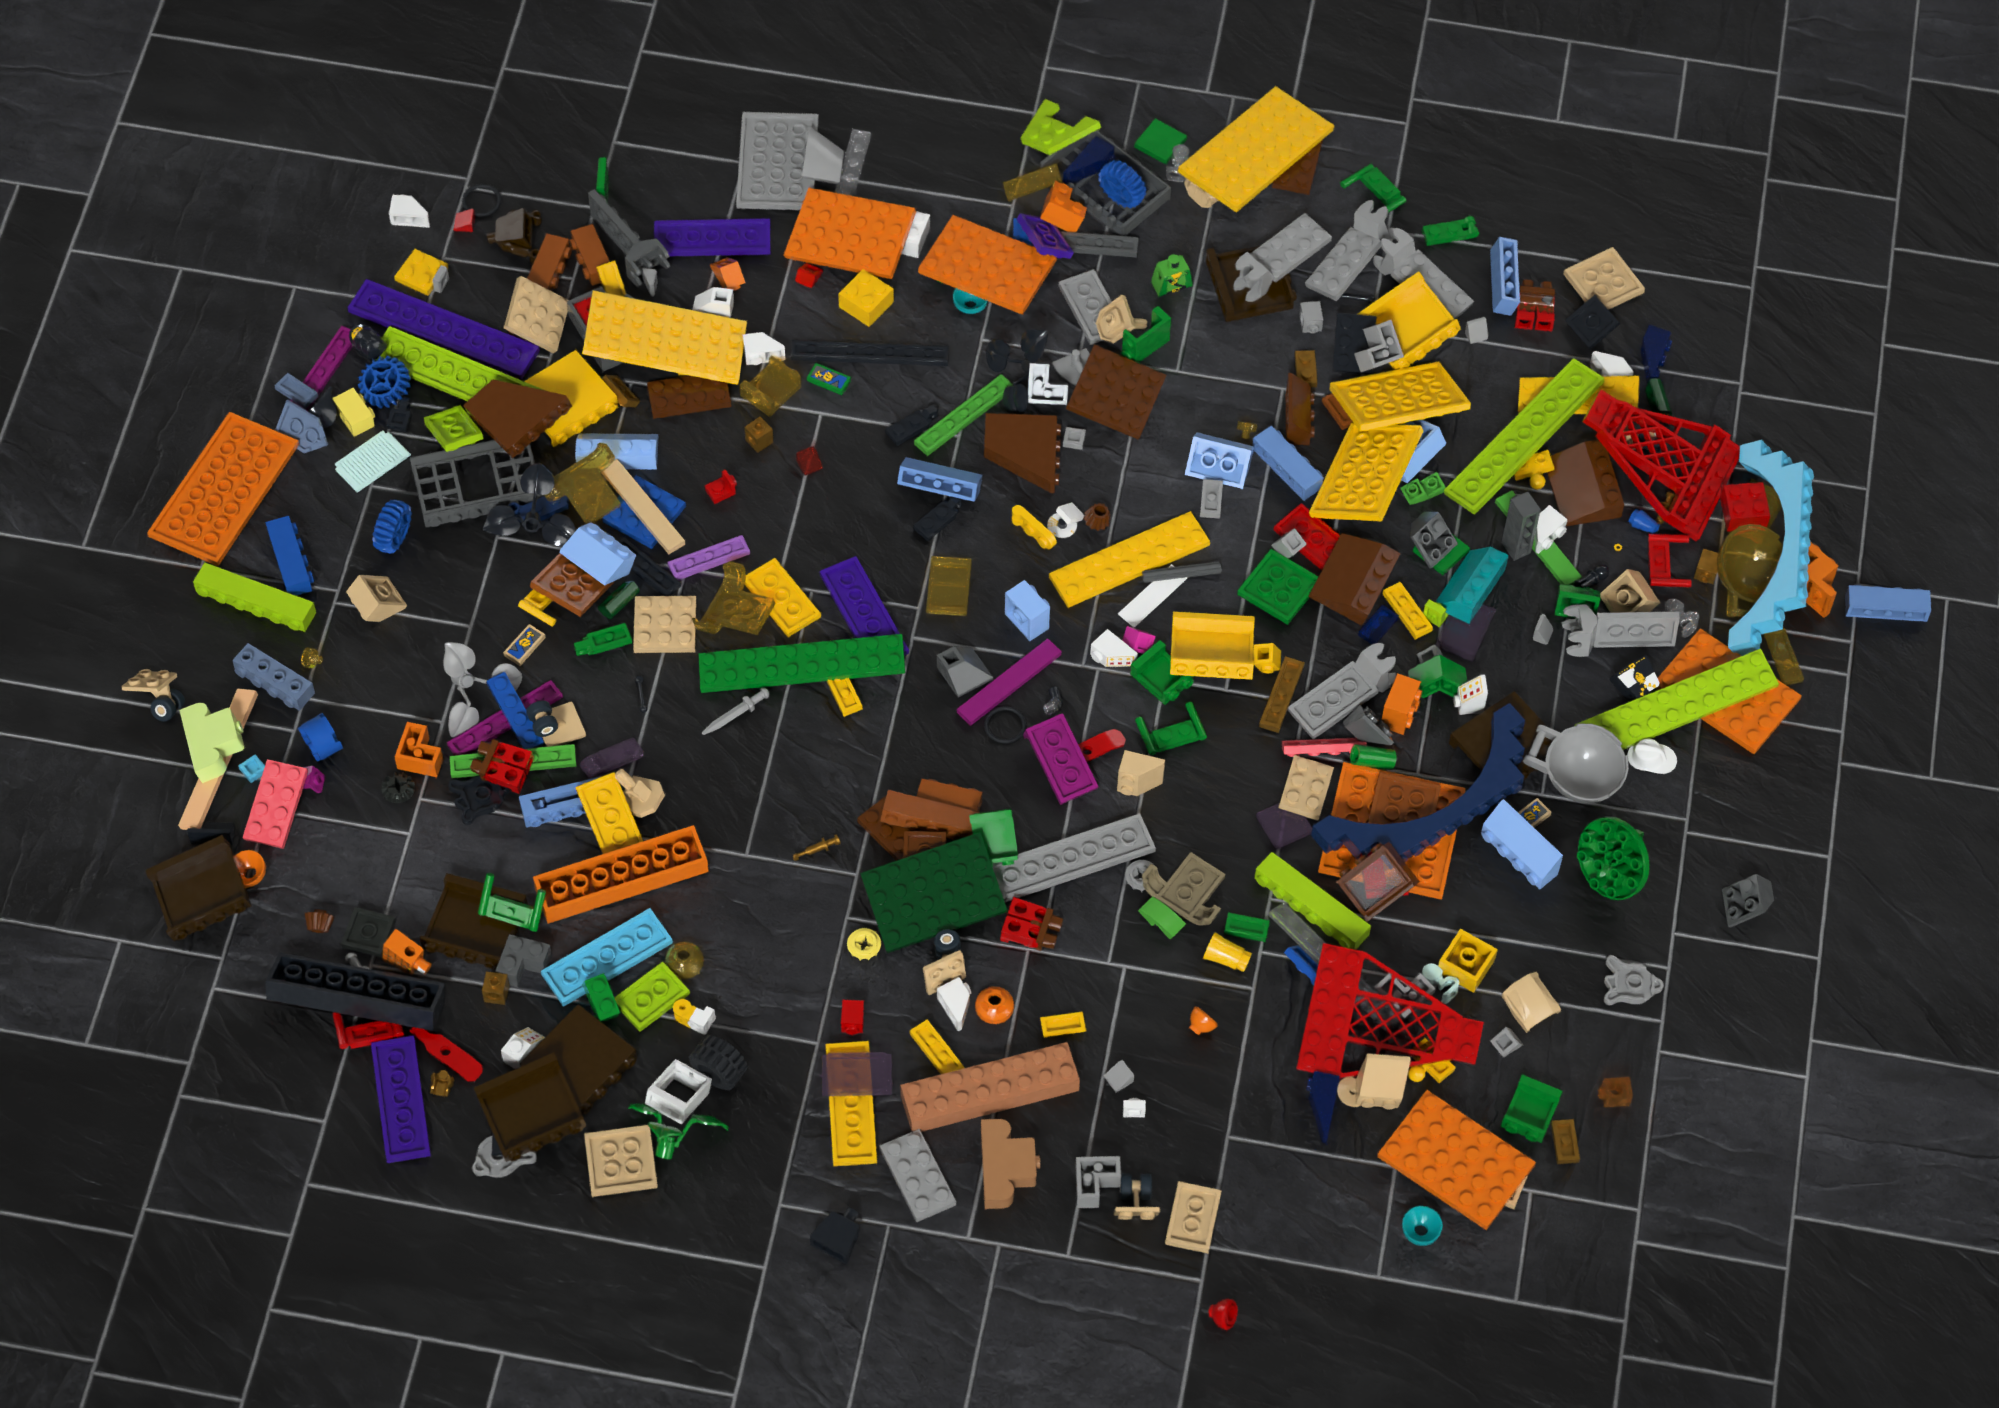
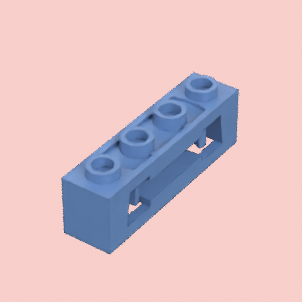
M600 777L519 796L526 828L538 827L543 823L558 822L563 818L578 817L584 814L585 811L575 787ZM545 797V799L531 802V800Z

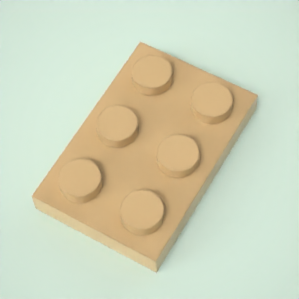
M1294 755L1278 808L1319 820L1334 767Z
M1178 1181L1165 1245L1209 1253L1222 1190Z

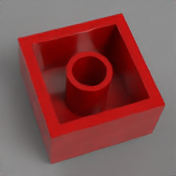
M1764 483L1724 485L1720 501L1727 532L1767 529L1770 511Z

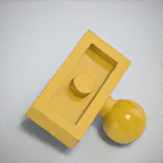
M1549 450L1535 453L1514 474L1515 480L1531 477L1529 483L1533 489L1539 490L1543 488L1545 478L1541 474L1554 470Z
M1426 1038L1418 1043L1422 1051L1432 1045ZM1416 1046L1412 1048V1050L1418 1051ZM1434 1048L1427 1051L1426 1053L1433 1054ZM1411 1056L1415 1061H1419L1421 1059L1419 1057ZM1450 1061L1410 1067L1408 1076L1412 1081L1420 1082L1424 1079L1425 1072L1427 1071L1440 1083L1455 1071V1066Z

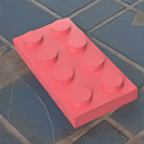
M267 759L243 834L244 840L284 849L308 774L307 768Z

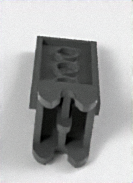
M595 189L588 192L591 217L626 255L627 277L636 286L642 285L639 276L642 275V268L652 269L659 264L665 269L670 267L666 260L670 256L657 238L641 241L637 232H633L629 228L627 221L618 216L616 209L607 204L602 194L599 195Z

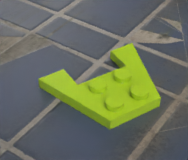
M1044 99L1021 136L1022 144L1051 155L1100 129L1101 125L1099 121L1087 116L1074 127L1055 120L1051 117L1060 110L1059 105Z

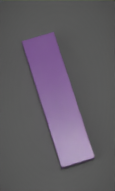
M743 535L668 561L667 563L672 576L680 580L749 555L750 550Z

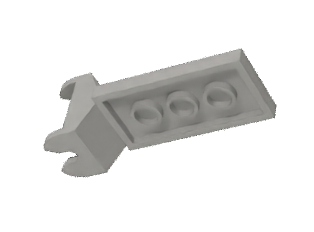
M1369 200L1354 213V228L1350 227L1307 279L1305 282L1307 288L1335 301L1341 297L1381 248L1382 238L1389 239L1391 242L1394 240L1392 232L1394 227L1387 230L1384 222L1388 215L1386 206L1379 208L1375 213H1371L1374 208V202Z
M1304 213L1252 253L1246 252L1237 260L1236 270H1240V275L1234 282V291L1249 287L1251 290L1247 292L1245 300L1248 302L1258 300L1267 293L1272 281L1276 283L1331 242L1332 236Z
M1394 228L1392 230L1393 236L1398 243L1382 238L1381 247L1386 255L1385 258L1374 255L1373 263L1383 275L1391 274L1399 284L1419 271L1425 283L1456 320L1474 301L1421 251H1415L1414 239L1407 232Z
M1587 605L1568 606L1563 610L1564 614L1575 616L1576 618L1563 621L1562 627L1571 630L1568 640L1578 642V645H1572L1566 648V651L1571 656L1586 657L1589 656L1593 646L1594 648L1675 646L1680 619L1679 612L1597 613L1596 616Z
M1375 643L1370 645L1360 653L1356 663L1350 662L1288 707L1289 713L1312 739L1317 738L1353 712L1359 705H1363L1377 695L1378 691L1383 693L1393 685L1396 673L1388 672L1396 663L1395 656L1386 657L1385 659L1377 658L1383 652L1384 644Z

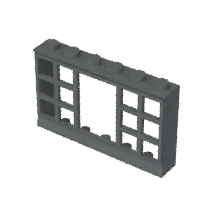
M1099 130L1058 150L1040 162V174L1052 184L1058 181L1072 188L1070 198L1087 207L1089 213L1119 236H1127L1171 198V187L1167 182L1159 179L1153 171L1146 169L1140 161L1128 155L1124 149L1115 145L1110 138H1106ZM1085 141H1088L1095 147L1087 155L1077 148ZM1072 151L1083 157L1075 165L1065 158ZM1098 151L1108 157L1100 165L1091 158ZM1120 160L1122 163L1126 162L1129 167L1132 166L1134 171H1137V174L1142 177L1141 180L1145 182V186L1149 190L1141 202L1145 206L1135 213L1133 211L1135 207L1131 209L1128 207L1124 208L1119 204L1124 211L1115 217L1107 211L1108 208L1116 203L1115 201L1111 200L1102 207L1079 188L1097 174L1106 163ZM1060 161L1070 167L1063 175L1053 169ZM1086 161L1095 167L1088 175L1079 169ZM1074 171L1083 177L1076 185H1073V183L1066 179ZM1154 192L1156 196L1147 202L1145 199ZM1129 213L1132 217L1122 223L1120 220Z
M495 440L459 447L454 451L446 452L444 450L411 457L410 462L425 527H436L444 523L477 518L488 514L497 505L508 506L510 503L515 502L523 506L532 502L534 493L528 494L523 492L520 485L522 474L518 475L516 464L530 462V465L535 464L531 445L529 444L526 447L528 457L514 459L510 456V461L501 463L495 462L494 453L505 450ZM486 454L490 455L499 496L464 503L454 462L467 458L473 459L474 457ZM450 463L452 473L438 476L435 465ZM512 465L514 476L500 479L497 468ZM432 467L434 477L419 480L417 469ZM454 478L456 488L441 491L439 481ZM516 481L518 491L503 494L501 484ZM435 482L437 492L422 495L420 485ZM457 493L460 504L445 507L443 496ZM537 494V499L543 497V495ZM439 497L441 508L426 511L424 500Z

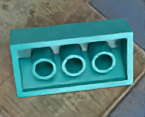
M1493 547L1470 550L1436 602L1446 609L1447 614L1470 624L1504 573L1509 555Z

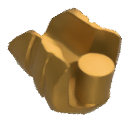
M445 1070L440 1071L438 1074L432 1073L430 1093L448 1097L450 1088L454 1083V1078L450 1077Z

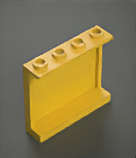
M1419 271L1357 314L1376 316V324L1392 320L1404 355L1403 358L1388 363L1393 370L1408 368L1410 364L1422 359L1426 353L1438 348L1442 342L1454 337L1461 330L1458 320H1455L1425 283Z
M576 350L524 381L543 390L566 395L572 405L567 414L561 416L552 427L544 431L551 438L553 447L563 444L574 434H579L584 428L595 424L600 418L611 414L618 408L615 393Z
M1173 612L1170 675L1252 680L1255 616Z

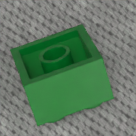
M1560 584L1554 615L1575 619V616H1568L1563 612L1566 607L1571 605H1587L1596 615L1600 603V591L1592 588Z

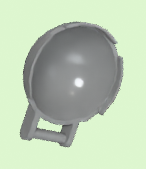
M1577 724L1574 727L1565 729L1561 733L1544 725H1538L1536 738L1529 754L1524 757L1523 762L1534 769L1548 774L1554 787L1563 796L1580 803H1595L1611 797L1622 787L1629 770L1628 756H1625L1621 748L1622 743L1612 732L1594 724ZM1545 737L1553 740L1547 751L1546 762L1536 758Z

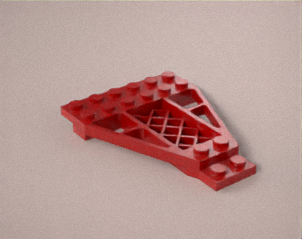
M1600 389L1582 422L1597 431L1595 435L1658 515L1685 535H1689L1694 541L1699 540L1719 501L1723 486L1727 484L1739 460L1740 446L1729 439L1731 434L1715 424L1708 426L1636 408L1628 402L1617 400ZM1632 421L1640 425L1641 429L1635 430ZM1658 422L1674 425L1675 428L1672 432ZM1626 425H1627L1629 431L1623 432L1624 429H1625V427H1626ZM1681 427L1705 434L1699 449L1677 435ZM1649 432L1655 433L1658 440H1651ZM1643 433L1646 442H1639L1637 434ZM1631 435L1633 444H1627L1625 436ZM1666 443L1672 446L1674 451H1668ZM1659 444L1662 453H1656L1654 445ZM1647 446L1650 455H1644L1641 447ZM1682 454L1689 457L1690 461L1685 462ZM1671 455H1676L1677 464L1672 463ZM1664 457L1666 466H1661L1658 458ZM1628 462L1649 475L1647 484L1643 482ZM1675 468H1680L1683 476L1677 477ZM1654 479L1675 492V497L1668 511L1650 490Z
M1323 943L1296 1070L1337 1080L1357 1076L1359 1071L1341 1072L1345 1048L1348 1042L1375 1048L1378 1055L1381 1050L1421 1058L1419 1061L1410 1062L1409 1067L1448 1061L1475 1065L1484 1022L1463 1018V1016L1364 951ZM1365 959L1392 975L1387 995L1366 992L1358 988ZM1398 979L1431 1001L1432 1005L1393 997L1394 980ZM1356 996L1364 997L1363 999L1355 1003ZM1370 999L1385 1003L1375 1008ZM1367 1000L1373 1010L1362 1016L1356 1006ZM1388 1004L1394 1015L1384 1021L1378 1010ZM1392 1004L1406 1007L1397 1013ZM1412 1008L1427 1012L1418 1017ZM1355 1009L1360 1019L1351 1024L1353 1010ZM1409 1009L1415 1020L1405 1026L1399 1015ZM1376 1013L1382 1023L1371 1029L1365 1019ZM1434 1013L1441 1014L1440 1022ZM1431 1014L1437 1024L1426 1030L1420 1020ZM1397 1017L1402 1028L1392 1034L1386 1023ZM1363 1021L1369 1031L1358 1037L1352 1027ZM1418 1022L1424 1032L1413 1038L1407 1028ZM1384 1025L1390 1036L1379 1042L1374 1031ZM1438 1027L1436 1041L1434 1042L1429 1032ZM1349 1029L1353 1033L1354 1037L1348 1036ZM1405 1030L1411 1041L1400 1046L1394 1036ZM1371 1034L1376 1042L1363 1038ZM1427 1035L1433 1045L1422 1051L1416 1040ZM1392 1038L1397 1046L1384 1043ZM1414 1043L1418 1051L1407 1049L1405 1047ZM1434 1048L1433 1054L1426 1053L1427 1051Z

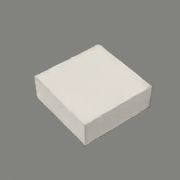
M1072 502L1058 506L1056 510L1057 514L1068 525L1082 521L1085 516Z

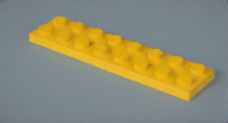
M1190 511L1049 573V578L1067 608L1142 576L1143 571L1158 569L1210 546V540Z

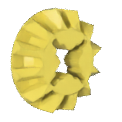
M857 929L850 934L847 940V948L852 957L855 956L859 960H870L871 957L877 956L881 949V939L871 929ZM865 938H867L868 946H866L865 949L862 950L860 944H863Z

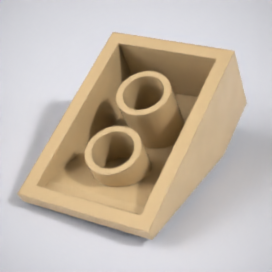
M1367 1054L1355 1080L1356 1104L1362 1105L1365 1108L1374 1106L1385 1109L1398 1108L1403 1098L1410 1057Z

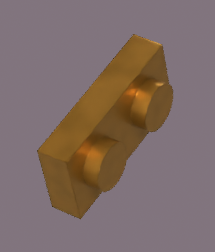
M1315 350L1295 351L1296 376L1310 384L1311 387H1317Z
M604 375L602 380L615 393L617 401L621 406L637 407L640 403L639 399L618 376Z
M1574 1119L1552 1121L1551 1128L1557 1164L1579 1163L1580 1156Z

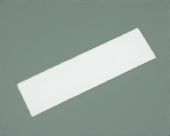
M1187 578L1150 583L1118 615L1134 628Z

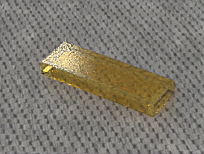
M1056 163L1006 181L1003 185L1007 199L1011 201L1050 187L1055 181L1061 183L1062 178Z
M1783 627V630L1764 634L1782 683L1791 685L1803 682L1804 677L1785 628Z

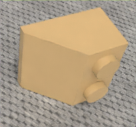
M1630 569L1623 572L1600 593V597L1610 613L1651 612L1660 604V601L1639 571Z
M358 575L346 591L351 602L357 607L365 621L381 622L407 607V604L390 579L385 576Z
M1125 750L1118 771L1117 791L1127 796H1139L1161 785L1164 779L1165 760Z

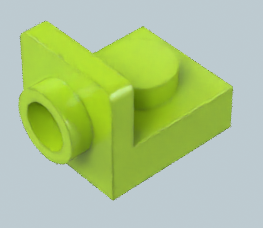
M1430 599L1425 604L1423 612L1429 622L1441 627L1449 616L1446 613V609L1440 603L1433 602Z

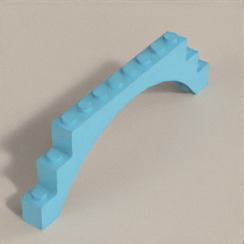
M1762 440L1740 445L1739 462L1748 472L1768 481L1777 492L1784 511L1785 536L1777 568L1764 593L1750 611L1729 630L1728 648L1733 653H1738L1741 656L1760 649V643L1762 642L1761 634L1783 630L1784 612L1806 607V598H1808L1807 581L1809 580L1808 564L1810 563L1808 552L1811 545L1809 532L1811 530L1810 513H1812L1811 496H1813L1812 480L1814 479V473L1804 461L1793 464L1791 458L1783 451L1772 453L1771 448Z

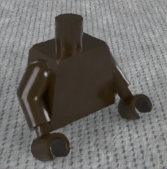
M524 208L511 210L505 216L496 220L495 231L487 233L488 242L490 244L497 243L505 252L524 258L528 256L530 257V262L534 264L536 259L534 256H537L539 250H528L532 248V224L536 226L541 224V213L538 210H534L530 214Z

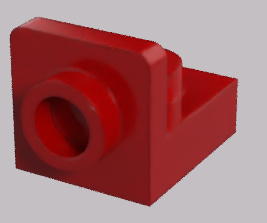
M723 470L721 478L705 485V491L713 503L716 504L735 495L737 483L732 474L729 475L726 470Z

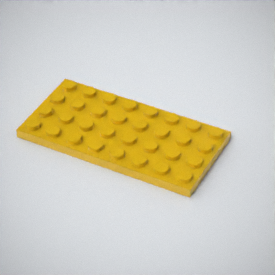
M1275 86L1178 167V173L1237 212L1334 130V125Z
M593 291L582 354L738 385L744 347L743 335L746 332L747 321Z

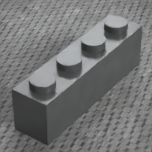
M1529 492L1512 497L1508 509L1501 543L1514 561L1531 553L1541 509Z

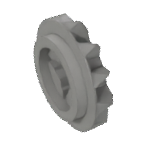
M1137 860L1127 867L1125 872L1127 884L1132 886L1133 890L1138 889L1141 892L1145 890L1142 878L1138 879V871L1143 874L1149 865L1153 863L1146 860Z

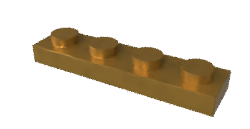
M1285 656L1259 727L1279 733L1305 662Z

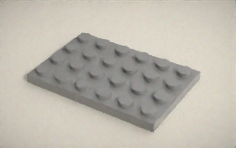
M742 112L737 208L801 209L808 188L815 189V180L801 178L808 129L811 127L818 132V114Z

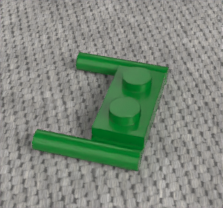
M1371 163L1340 182L1341 187L1345 189L1360 179L1386 205L1388 213L1406 202V198L1400 195L1401 191L1377 167L1374 168Z
M1188 702L1185 705L1191 720L1154 730L1152 734H1149L1143 717L1135 719L1149 755L1207 738L1193 702Z
M487 873L478 914L526 929L528 928L530 931H538L546 891L538 889L534 907L498 895L491 896L495 875Z

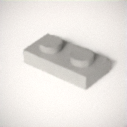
M1203 479L1200 517L1220 519L1223 481Z

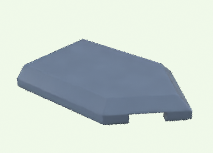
M286 400L275 431L298 440L299 446L297 449L303 453L327 446L328 442L320 418L292 401Z

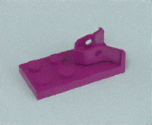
M1063 713L1025 729L1024 739H1029L1060 805L1098 789V784Z

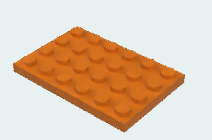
M808 188L784 256L787 259L858 273L864 269L873 276L892 279L916 210L912 207Z
M952 215L919 266L918 273L1023 315L1056 263L1057 257L1041 255L1031 245Z
M1700 628L1658 677L1660 685L1656 689H1663L1739 658L1741 655L1733 653L1728 646ZM1777 679L1778 687L1700 719L1755 755L1801 700L1802 695Z
M1428 1090L1422 1095L1377 1155L1385 1163L1485 1230L1489 1228L1536 1164L1535 1161Z

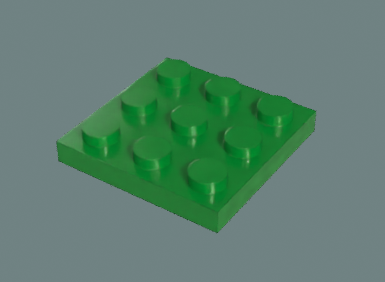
M1270 549L1238 589L1237 595L1288 625L1310 598L1308 596L1318 576Z

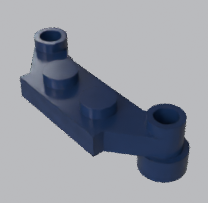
M570 478L564 479L559 490L537 499L535 512L539 513L541 521L551 517L553 514L569 509V501L576 499L578 495L574 481ZM533 501L523 506L515 502L510 503L508 506L513 508L515 515L518 514L525 519V515L532 510Z

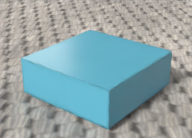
M255 754L238 765V767L250 783L262 776L265 765Z

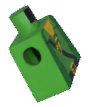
M1172 254L1167 260L1156 264L1151 283L1158 297L1193 286L1190 269L1182 255Z

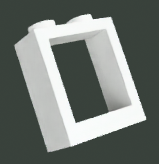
M675 1059L648 1088L645 1104L682 1124L709 1094L712 1079ZM674 1079L696 1091L687 1103L664 1091Z

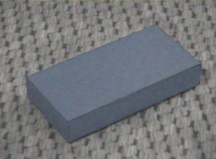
M289 373L275 385V390L304 409L318 397V392Z

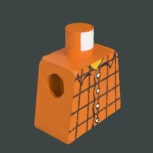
M397 929L393 931L383 945V961L408 975H412L415 970L425 975L432 966L431 963L423 959L424 949Z

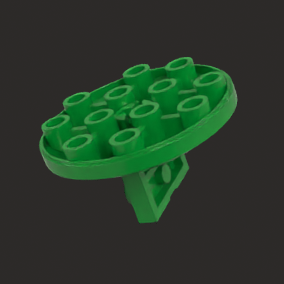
M1602 817L1592 821L1585 827L1579 839L1577 859L1586 880L1593 890L1612 900H1624L1642 890L1649 875V857L1643 842L1644 832L1639 829L1635 830L1630 824L1616 817Z

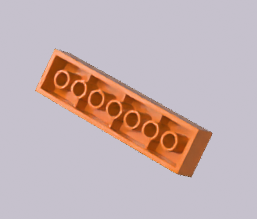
M693 825L534 876L533 881L536 893L538 889L546 891L542 910L547 924L709 871L706 855Z

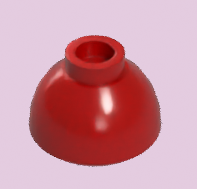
M1223 1299L1216 1305L1212 1304L1209 1308V1317L1213 1318L1216 1325L1224 1330H1229L1233 1327L1238 1314L1236 1302L1233 1299Z

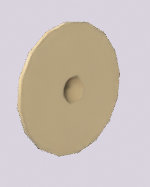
M1348 1077L1342 1079L1337 1085L1338 1097L1347 1106L1359 1107L1361 1105L1356 1104L1355 1096L1356 1078Z

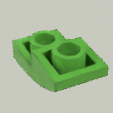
M1435 472L1421 481L1417 478L1400 489L1409 505L1443 493L1446 487L1439 474Z
M1153 896L1138 910L1152 926L1156 924L1169 939L1173 938L1186 925L1174 911Z

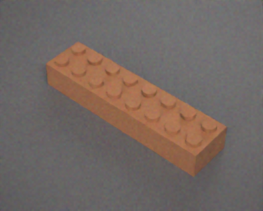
M1066 1042L902 1084L900 1088L901 1099L911 1132L918 1129L922 1132L1079 1091L1080 1079L1068 1043Z

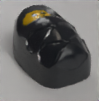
M355 325L349 332L352 346L361 356L370 361L377 359L387 347L385 339L367 325Z

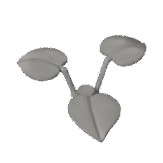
M446 642L443 660L444 670L451 676L452 682L458 685L457 689L466 701V704L457 702L449 714V733L451 737L455 738L479 722L478 710L470 707L471 702L464 688L472 686L473 681L486 684L487 680L474 677L467 671V669L472 668L475 664V654L471 648L461 643ZM503 663L498 665L492 672V678L505 672L516 691L521 684L522 673L511 664Z

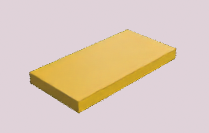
M776 558L742 577V582L787 637L821 618L819 610Z
M615 772L575 787L602 854L643 842L621 786L615 779Z

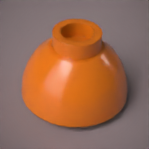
M1198 1006L1193 1008L1189 1028L1197 1035L1201 1032H1210L1218 1026L1217 1022Z

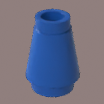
M1635 509L1629 518V523L1632 524V527L1648 533L1656 534L1660 527V524L1643 510Z

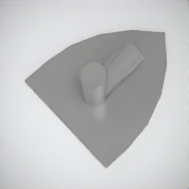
M1087 348L1080 351L1075 349L1072 351V354L1052 362V365L1063 379L1076 386L1090 353Z

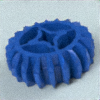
M1113 160L1108 164L1106 163L1098 174L1100 187L1104 189L1103 192L1112 201H1115L1118 206L1121 204L1124 208L1128 207L1131 209L1139 205L1146 195L1145 191L1147 189L1144 186L1145 182L1141 180L1142 177L1137 174V171L1132 169V166L1129 167L1126 162L1122 163L1120 160Z
M388 355L385 359L379 356L378 361L372 359L371 365L366 363L367 369L361 370L363 376L358 377L361 382L357 384L358 388L361 389L359 392L365 401L374 407L377 405L381 409L383 406L390 408L391 403L397 406V400L403 399L402 395L408 394L406 388L411 387L408 382L411 380V377L408 375L410 372L405 367V364L397 358H391Z
M394 499L387 502L385 507L382 508L376 520L372 538L373 546L379 549V551L390 554L399 549L408 533L410 521L412 520L411 507L408 504Z

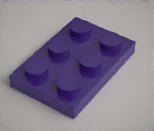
M1019 214L1017 221L1039 254L1071 259L1074 252L1055 225L1037 216Z

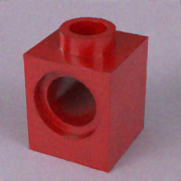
M842 1000L841 1032H846L850 1035L863 1033L864 1001Z

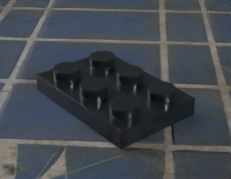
M1337 313L1332 372L1372 375V369L1360 372L1354 353L1369 348L1363 329L1376 325V316Z

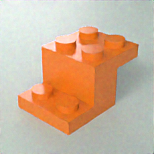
M1811 542L1808 552L1810 563L1808 564L1809 580L1807 581L1808 598H1806V603L1825 618L1830 614L1837 594L1832 587L1838 565L1832 558L1824 554L1817 545Z

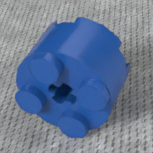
M323 713L298 727L304 742L309 746L317 762L343 749L341 742L337 740L335 731Z

